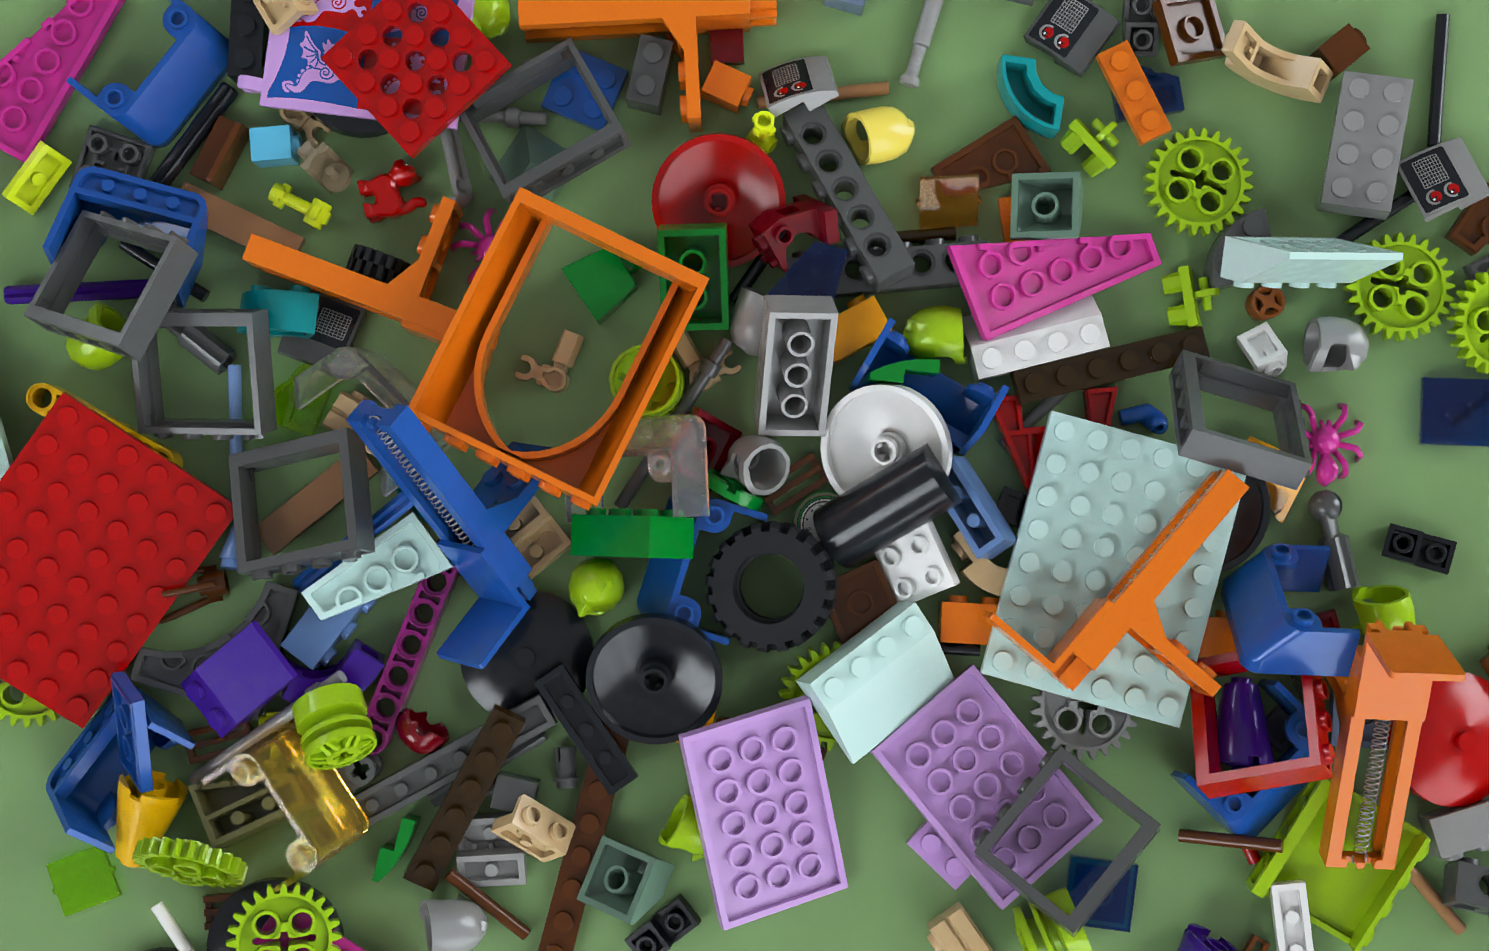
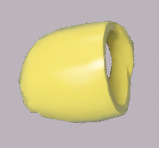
M887 106L851 112L845 116L841 125L844 138L849 144L853 156L863 166L890 161L906 153L915 133L913 121L908 119L899 109ZM858 120L863 124L868 140H860L856 130Z

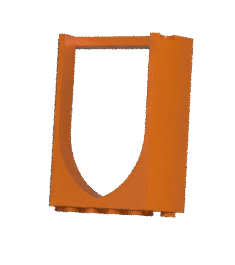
M519 187L409 404V408L429 434L433 429L444 435L442 440L447 442L448 445L465 453L469 447L476 451L474 455L479 460L495 468L498 467L499 463L508 466L506 471L510 475L526 483L529 482L530 478L539 481L538 487L546 493L560 498L561 494L564 493L571 497L569 502L589 511L591 506L597 507L710 278ZM555 225L671 281L672 284L616 397L603 416L586 432L561 446L532 452L511 451L497 434L488 413L484 389L486 366L494 341L552 226Z

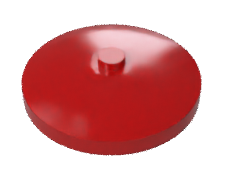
M708 133L687 140L669 154L656 175L652 189L651 204L657 229L659 225L727 223L728 265L730 268L747 263L761 254L752 243L751 238L754 235L748 225L765 210L785 205L786 195L784 183L776 164L762 148L752 141L734 134Z
M1465 672L1464 682H1432L1426 719L1422 721L1409 790L1427 802L1446 807L1470 805L1489 795V682ZM1390 720V721H1391V725L1389 726V727H1390V731L1388 732V733H1389V737H1388V749H1389L1390 738H1391V733H1392V727H1393V721H1394V720Z

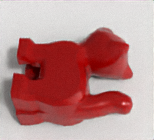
M399 159L393 162V166L388 173L380 174L369 181H357L361 196L364 195L365 198L375 197L374 204L369 202L363 203L366 218L370 223H378L384 219H397L415 211L417 208H425L427 206V200L423 197H415L405 202L400 192V187H409L422 179L417 175L412 165L406 163L403 159Z

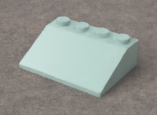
M1225 236L1220 277L1233 280V286L1240 288H1254L1255 283H1261V286L1268 288H1282V283H1289L1288 286L1295 288H1309L1310 283H1316L1317 287L1336 288L1337 283H1352L1403 260V253L1338 238Z
M899 601L801 676L796 682L804 694L810 698L812 706L850 762L854 764L896 731L955 678L933 628L916 602Z

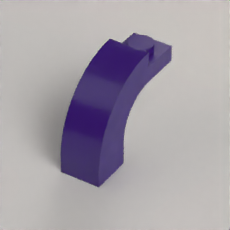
M356 638L345 655L336 664L324 669L312 670L304 668L285 658L298 675L282 689L281 698L293 703L305 694V690L315 682H323L339 670L347 677V682L345 683L356 684L363 692L384 667L385 655Z

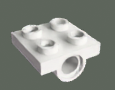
M933 521L922 525L875 552L876 558L897 602H916L960 583Z

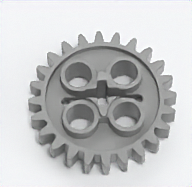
M1040 690L1039 694L1030 695V699L1038 702V706L1030 709V713L1040 715L1041 717L1033 725L1036 728H1046L1040 737L1044 740L1053 737L1050 747L1054 750L1061 744H1063L1062 748L1069 753L1074 749L1075 757L1079 760L1082 759L1084 751H1087L1088 756L1092 760L1096 759V750L1098 749L1103 755L1108 756V745L1111 744L1120 749L1121 746L1118 738L1120 736L1126 739L1131 738L1125 730L1126 727H1137V724L1130 719L1131 715L1094 704H1092L1091 708H1085L1083 712V709L1078 707L1080 700ZM1065 710L1072 711L1074 721L1071 726L1067 728L1060 727L1058 722L1059 715ZM1084 713L1085 731L1083 734H1079ZM1098 715H1105L1107 719L1106 728L1101 732H1095L1092 728L1093 719Z

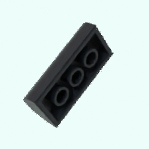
M928 443L817 508L813 513V522L817 535L828 554L839 565L849 568L956 507L963 501Z

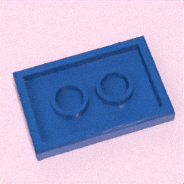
M124 670L115 672L110 677L120 763L139 792H149L154 789L145 700Z

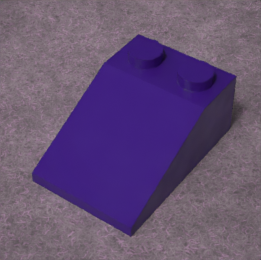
M255 620L198 666L180 685L186 692L187 697L194 702L205 716L210 727L215 729L218 735L223 738L253 718L298 674Z

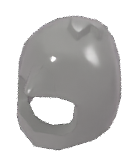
M743 286L740 288L732 312L730 336L732 341L744 350L745 354L758 356L764 296L756 289Z
M1321 316L1311 318L1306 325L1302 353L1305 367L1309 372L1341 371L1345 369L1354 371L1366 359L1369 340L1363 328L1354 321L1342 317Z
M747 434L733 442L728 451L727 462L722 467L720 474L735 478L753 495H768L777 491L784 484L790 471V457L777 440L769 436Z
M458 894L457 899H426L419 903L420 917L424 920L428 951H471L484 938L488 926L487 915L483 913L479 905L468 901L466 897Z

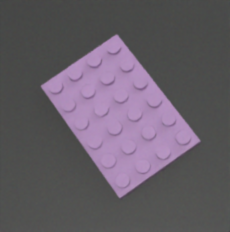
M971 664L870 752L999 909L1003 910L1020 894L975 857L974 851L977 847L974 845V842L985 829L991 831L998 823V820L995 819L998 812L1006 803L1012 805L1020 796L1017 793L1018 788L1027 777L1030 776L1034 779L1041 768L1038 765L1047 753L974 664ZM1059 768L991 850V853L1031 885L1103 820Z
M803 695L678 734L719 926L724 931L848 888L809 697Z

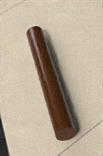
M1179 829L1178 841L1183 843L1283 853L1284 849L1283 839Z
M454 868L446 874L444 879L479 905L520 939L524 940L531 932L529 927Z

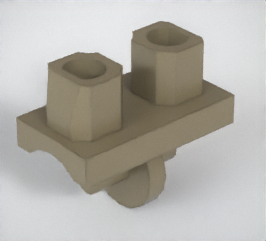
M309 138L297 150L296 153L304 160L299 166L331 195L334 192L343 191L349 186L354 170L324 141L318 146Z

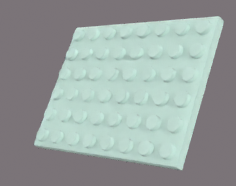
M1050 411L996 615L1042 655L1046 656L1096 597L1105 598L1206 477L1213 471L1218 472L1225 469L1179 456L1176 444ZM1231 471L1240 480L1245 482L1246 475ZM1239 501L1154 600L1166 637L1170 640L1174 638L1190 651L1187 657L1196 662ZM993 626L980 669V673L1178 728L1181 724L1190 690L1189 685L1128 633L1123 636L1095 671L1091 670L1074 691L1070 688L1067 689Z

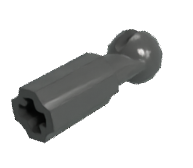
M173 301L169 309H179V307ZM159 326V328L168 329L178 337L179 345L217 375L225 372L228 365H231L237 356L234 349L205 326Z
M1323 490L1316 492L1309 500L1308 510L1313 518L1321 522L1324 536L1317 542L1318 546H1329L1330 548L1324 572L1328 590L1336 591L1358 586L1360 583L1349 536L1340 533L1337 518L1342 511V501L1333 491Z

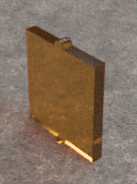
M979 174L920 177L919 198L916 200L917 207H919V228L977 226L978 204L982 202L979 196Z

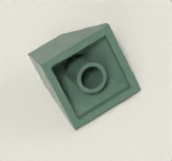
M523 125L499 164L508 181H511L565 150V148L529 125ZM491 175V176L489 177V179L495 183V181H494V179H493V177H492V175ZM565 184L544 195L543 198L554 202Z
M1080 171L1012 174L1010 239H1078L1083 218L1084 186Z
M602 835L577 900L633 925L663 897L675 865Z

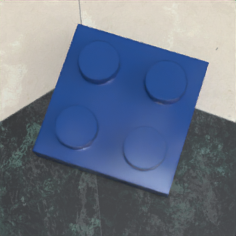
M578 50L613 110L629 75L628 70ZM576 67L552 79L541 104L542 109L595 131L607 125L605 117Z

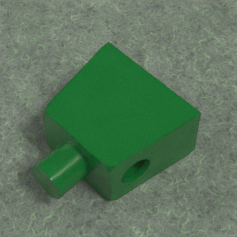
M602 249L564 266L561 270L595 320L601 325L637 291L638 286L631 275L642 267L623 258L619 259L617 255Z

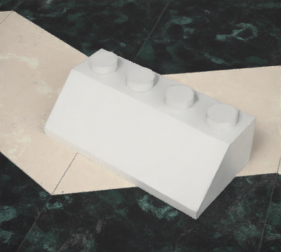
M1092 295L987 341H982L972 315L962 317L963 341L974 383L1008 375L1013 371L1092 353L1110 347L1102 314Z

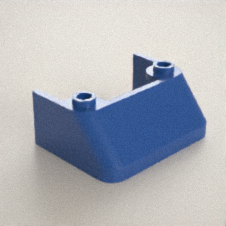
M168 0L171 4L163 15L165 30L177 40L135 92L126 85L116 82L105 86L97 96L71 76L66 81L144 142L156 148L166 147L174 140L228 72L229 39L182 0Z
M96 166L81 169L76 174L42 246L50 264L52 265L82 210L99 215L101 211H104L114 216L117 220L126 217L138 223L141 227L150 224L166 234L174 231L179 236L187 238L189 240L187 245L198 253L194 264L175 297L177 306L184 308L203 264L208 221V208L204 198L194 192Z
M889 318L850 384V392L870 384H875L866 383V376L870 372L892 363L916 359L908 354L910 347L906 343L907 339L899 332L891 330L896 322L895 320ZM940 372L935 377L904 374V383L902 384L925 396L938 409L950 432L953 454L959 456L965 455L985 433L1009 390V387L1003 385L995 394L994 389L983 382L968 384L967 387H964Z
M679 490L669 497L665 510H681L680 517L694 518L693 549L700 529L711 533L722 532L729 526L734 512L764 522L768 518V514L688 490ZM650 558L637 598L639 612L641 614L663 613L677 616L695 625L710 640L728 645L730 638L727 635L699 627L701 619L699 604L690 597L680 595L690 559Z
M1284 543L1269 545L1223 580L1221 597L1240 664L1245 669L1261 674L1349 677L1360 637L1359 629L1323 628L1320 618L1307 608H1288L1283 591L1320 592L1330 553L1329 546L1287 545Z
M1261 679L1257 684L1289 715L1285 722L1284 731L1292 745L1276 762L1309 757L1304 706L1279 681ZM1177 770L1170 774L1229 834L1257 836L1307 784L1301 783L1209 799L1197 787L1196 781L1189 774Z
M135 686L145 700L150 753L155 746L167 750L178 743L192 750L196 744L182 721ZM112 694L54 767L46 782V791L65 833L110 854L116 849L107 831L116 824L117 783L122 773L124 777L127 776V772L119 759Z

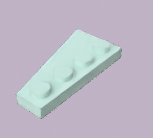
M412 512L374 540V553L361 555V558L357 559L358 561L341 563L301 592V594L319 619L323 621L454 568V566L438 547L436 541L417 515Z

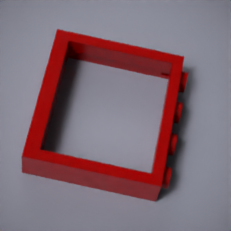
M1237 651L1197 659V663L1203 662L1217 674L1215 678L1249 671L1240 664ZM1301 675L1309 757L1221 772L1215 695L1213 697L1196 692L1190 687L1197 787L1209 799L1333 778L1331 764H1333V758H1336L1334 748L1328 739V732H1332V721L1328 711H1325L1324 700L1329 699V692L1322 676Z

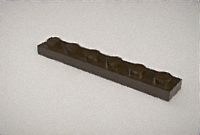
M1199 326L1013 371L1010 373L1017 404L1022 405L1173 368L1182 349L1210 357L1203 327Z
M494 704L404 871V879L432 892L435 890L525 724V717Z

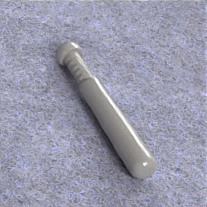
M924 0L912 43V55L910 56L907 71L901 75L899 81L905 87L916 89L919 86L920 80L917 76L925 50L929 49L944 0Z

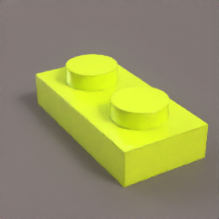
M40 140L2 192V195L31 215H34L72 161Z

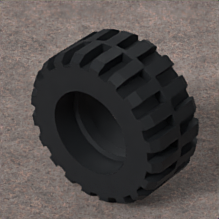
M776 521L752 524L736 531L729 539L724 540L718 547L719 551L711 558L709 563L711 569L705 579V585L708 586L709 594L705 595L707 605H711L714 614L711 616L715 623L720 622L725 628L723 633L729 638L734 637L739 640V645L745 648L751 646L757 648L759 652L767 653L770 650H777V652L786 651L789 648L803 644L815 635L830 617L832 608L836 603V588L838 587V577H835L834 572L836 566L833 559L829 558L821 541L818 542L811 532L796 527V524ZM766 554L781 555L792 561L799 569L803 579V594L797 607L789 614L776 618L765 617L753 611L746 603L741 590L742 575L748 564L755 558Z

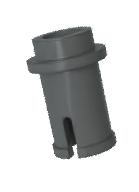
M576 747L554 748L556 778H553V782H556L557 789L576 788L577 781H580V777H576Z

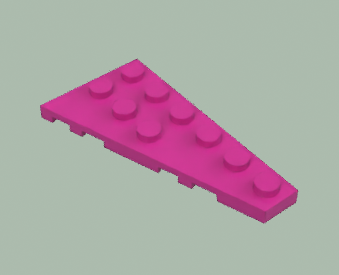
M67 0V5L53 18L49 16L40 24L42 28L30 38L26 37L0 60V149L25 162L40 140L43 142L46 140L75 89L66 82L67 79L71 76L76 81H80L126 0Z
M1151 233L946 246L982 341L992 339L1162 264Z

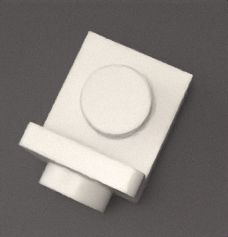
M1267 322L1237 336V344L1253 366L1254 371L1277 377L1287 367L1288 351Z

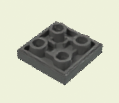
M89 125L69 188L76 174L81 169L89 166H96L145 179L156 147L146 142Z

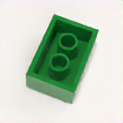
M727 223L659 225L657 229L658 254L710 278L684 331L729 330L731 319ZM659 276L661 306L672 282Z
M590 508L589 511L586 510V515L572 514L570 555L693 559L694 518L680 517L681 510H660V516H658V509H634V515H632V509L611 508L608 510V515H606V508Z

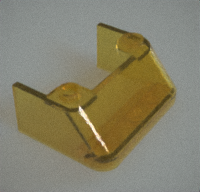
M294 721L282 726L237 754L201 780L205 786L229 772L238 784L245 787H250L261 780L263 781L299 837L288 846L286 852L287 861L295 874L284 880L287 887L363 837L369 827L366 814L336 769L318 770L306 765L304 750L301 747L302 736L297 733ZM281 883L274 887L275 892L280 891Z

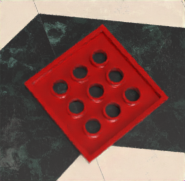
M381 0L321 57L325 64L413 159L512 67L510 62L452 0ZM418 6L426 7V18L418 23L412 22V10ZM394 29L401 30L402 39L400 43L395 46L387 45V34ZM441 30L448 31L450 36L448 43L443 47L434 46V35ZM370 52L376 53V65L371 69H363L361 65L363 56ZM414 54H423L425 62L422 68L415 71L410 70L408 66L410 57ZM469 55L472 58L471 67L464 72L457 71L455 63L458 57ZM390 77L399 78V89L392 94L385 93V81ZM437 78L446 79L447 88L445 92L440 95H433L430 89L432 82ZM413 101L421 102V114L416 118H408L406 115L407 106Z

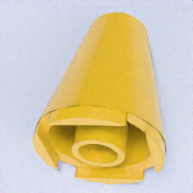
M152 770L154 790L141 793L128 774L125 777L123 773L119 776L117 783L115 856L120 860L121 864L131 868L139 867L140 865L135 864V860L132 859L138 840H143L144 837L151 839L152 836L160 839L164 837L188 793L186 785L181 780L175 778V782L172 783L165 780L166 773Z

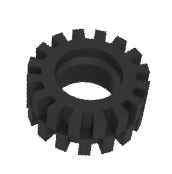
M354 244L346 269L388 284L411 265L382 251Z

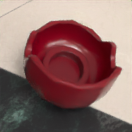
M407 707L399 714L397 731L400 739L410 750L419 754H430L449 740V732L442 722L430 724L427 721V711L415 712Z

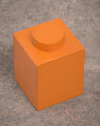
M715 60L701 89L703 99L738 114L741 106L748 107L755 89L751 87L752 76Z

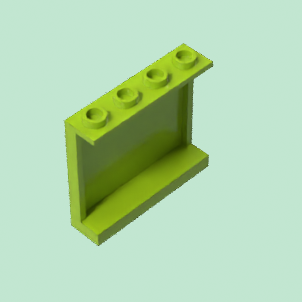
M1331 779L1308 782L1273 836L1275 839L1284 840L1283 853L1264 851L1260 861L1256 863L1245 882L1252 893L1263 899L1264 896L1270 898L1269 888L1273 882L1303 879L1306 883L1310 922L1349 944L1353 951H1360L1363 946L1366 947L1372 941L1375 934L1374 928L1380 919L1387 917L1393 906L1392 900L1398 891L1403 890L1408 885L1411 879L1410 872L1416 863L1421 862L1428 854L1431 839L1421 829L1404 820L1395 870L1374 869L1371 863H1365L1363 869H1358L1353 862H1347L1346 868L1326 867L1319 854V847ZM1355 791L1352 793L1343 851H1353L1352 848L1356 847L1355 845L1365 846L1360 843L1353 844L1358 842L1354 839L1355 836H1358L1355 833L1358 831L1356 826L1361 825L1357 820L1361 819L1360 817L1370 818L1365 815L1358 816L1359 814H1364L1359 811L1360 808H1364L1360 805V803L1364 802L1361 799L1364 796ZM1362 804L1363 806H1366V807H1372V806H1370V805H1368V804ZM1378 805L1375 806L1376 811L1374 812V822L1372 823L1373 828L1371 829V839L1369 840L1370 844L1368 846L1369 850L1367 852H1370ZM1364 809L1361 810V811H1363V812L1370 813V811H1368V810H1364ZM1359 821L1360 823H1363V824H1369L1368 822H1365V821ZM1358 826V828L1367 830V828ZM1357 832L1360 835H1367L1363 832ZM1356 838L1357 840L1366 841L1363 838Z

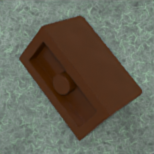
M219 115L189 174L223 190L250 138L249 129L237 121L233 122Z

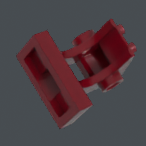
M806 194L794 196L793 203L765 210L748 225L754 235L751 238L752 243L763 255L760 257L764 264L768 263L771 268L776 267L784 272L788 271L786 248L792 243L795 235L804 232L827 245L840 242L837 209ZM785 230L784 237L779 239L780 233Z

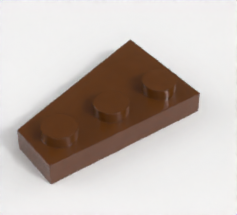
M1016 115L933 166L930 170L947 198L1012 183V174L1051 172Z

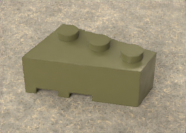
M288 773L234 781L188 785L212 848H228L317 805L305 774Z

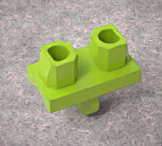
M1077 118L1068 125L1070 129L1059 143L1070 155H1073L1084 143L1093 154L1081 166L1093 178L1106 168L1111 169L1119 162L1101 143L1104 139L1113 149L1120 142L1111 133L1118 124L1113 120L1105 126L1096 118L1090 124L1098 133L1095 136Z
M1189 265L1178 267L1179 272L1162 277L1165 295L1182 292L1184 305L1167 308L1169 324L1171 326L1188 325L1190 328L1202 326L1198 300H1201L1203 311L1213 310L1211 298L1221 295L1220 288L1209 289L1208 277H1202L1197 279L1199 291H1196L1192 268H1189Z

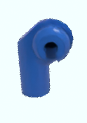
M1145 403L1118 410V417L1122 426L1139 422L1157 435L1165 433L1168 429L1167 417L1151 404Z

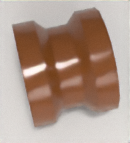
M1262 286L1252 291L1245 301V309L1248 315L1257 321H1266L1279 315L1285 306V297L1279 288Z

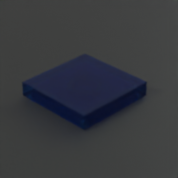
M1421 378L1419 445L1489 447V379Z
M1070 854L1066 888L1075 908L1113 860ZM1137 863L1130 867L1084 926L1130 932L1139 867Z

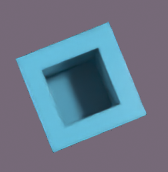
M290 125L249 128L251 161L259 168L299 165V155L296 152L303 145L301 135L297 134Z

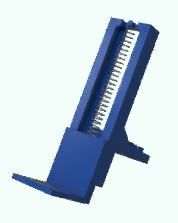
M363 399L347 417L346 421L440 538V541L437 543L438 547L479 597L439 648L437 655L444 660L477 669H484L529 610L530 606L525 600L530 601L537 592L533 581L528 576L532 570L531 566L505 534V531L540 488L538 487L539 481L530 478L529 482L526 483L510 475L506 471L508 466L499 463L497 468L492 466L483 474L481 481L472 490L408 405L396 404L392 409L379 407L373 400ZM511 442L507 446L511 451L520 452L541 451L552 448L519 442Z

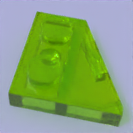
M305 363L300 365L286 382L281 383L274 390L277 425L307 436L315 435L337 375Z

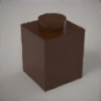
M1348 23L1315 50L1310 57L1321 58L1332 70L1333 76L1331 80H1333L1371 48L1366 44L1367 40L1364 34Z

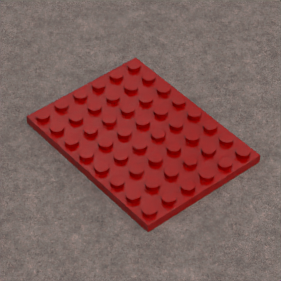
M65 391L0 480V679L83 729L111 691L110 676H112V673L125 671L178 597L176 595L162 597L161 593L166 590L184 587L232 521L233 506L232 500Z

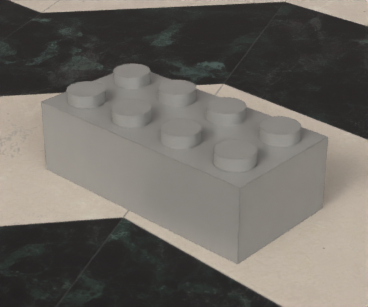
M1344 71L1340 81L1318 211L1381 220L1387 219L1392 208L1414 79Z
M764 295L753 419L758 436H825L839 314L832 296Z

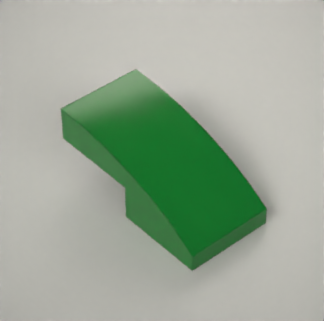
M914 359L892 363L870 372L866 376V383H895L902 385L904 383V374L935 377L939 374L940 360Z
M410 813L406 814L401 820L396 843H385L380 847L372 881L379 882L401 860L414 838L421 816Z

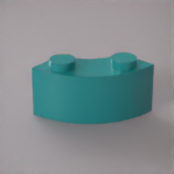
M1002 54L997 63L996 76L998 90L1005 107L1013 117L1017 116L1023 127L1037 135L1053 139L1060 130L1064 97L1050 92L1041 83L1036 73V59Z
M252 285L251 291L242 293L240 309H268L270 338L285 336L309 339L315 334L320 294L311 293V288L301 285H291L290 290H274L267 286ZM238 326L237 333L247 335V327Z

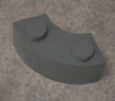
M1265 208L1255 210L1243 216L1227 227L1214 241L1206 257L1203 277H1208L1209 289L1220 288L1221 290L1235 287L1233 286V280L1220 277L1225 236L1271 237Z

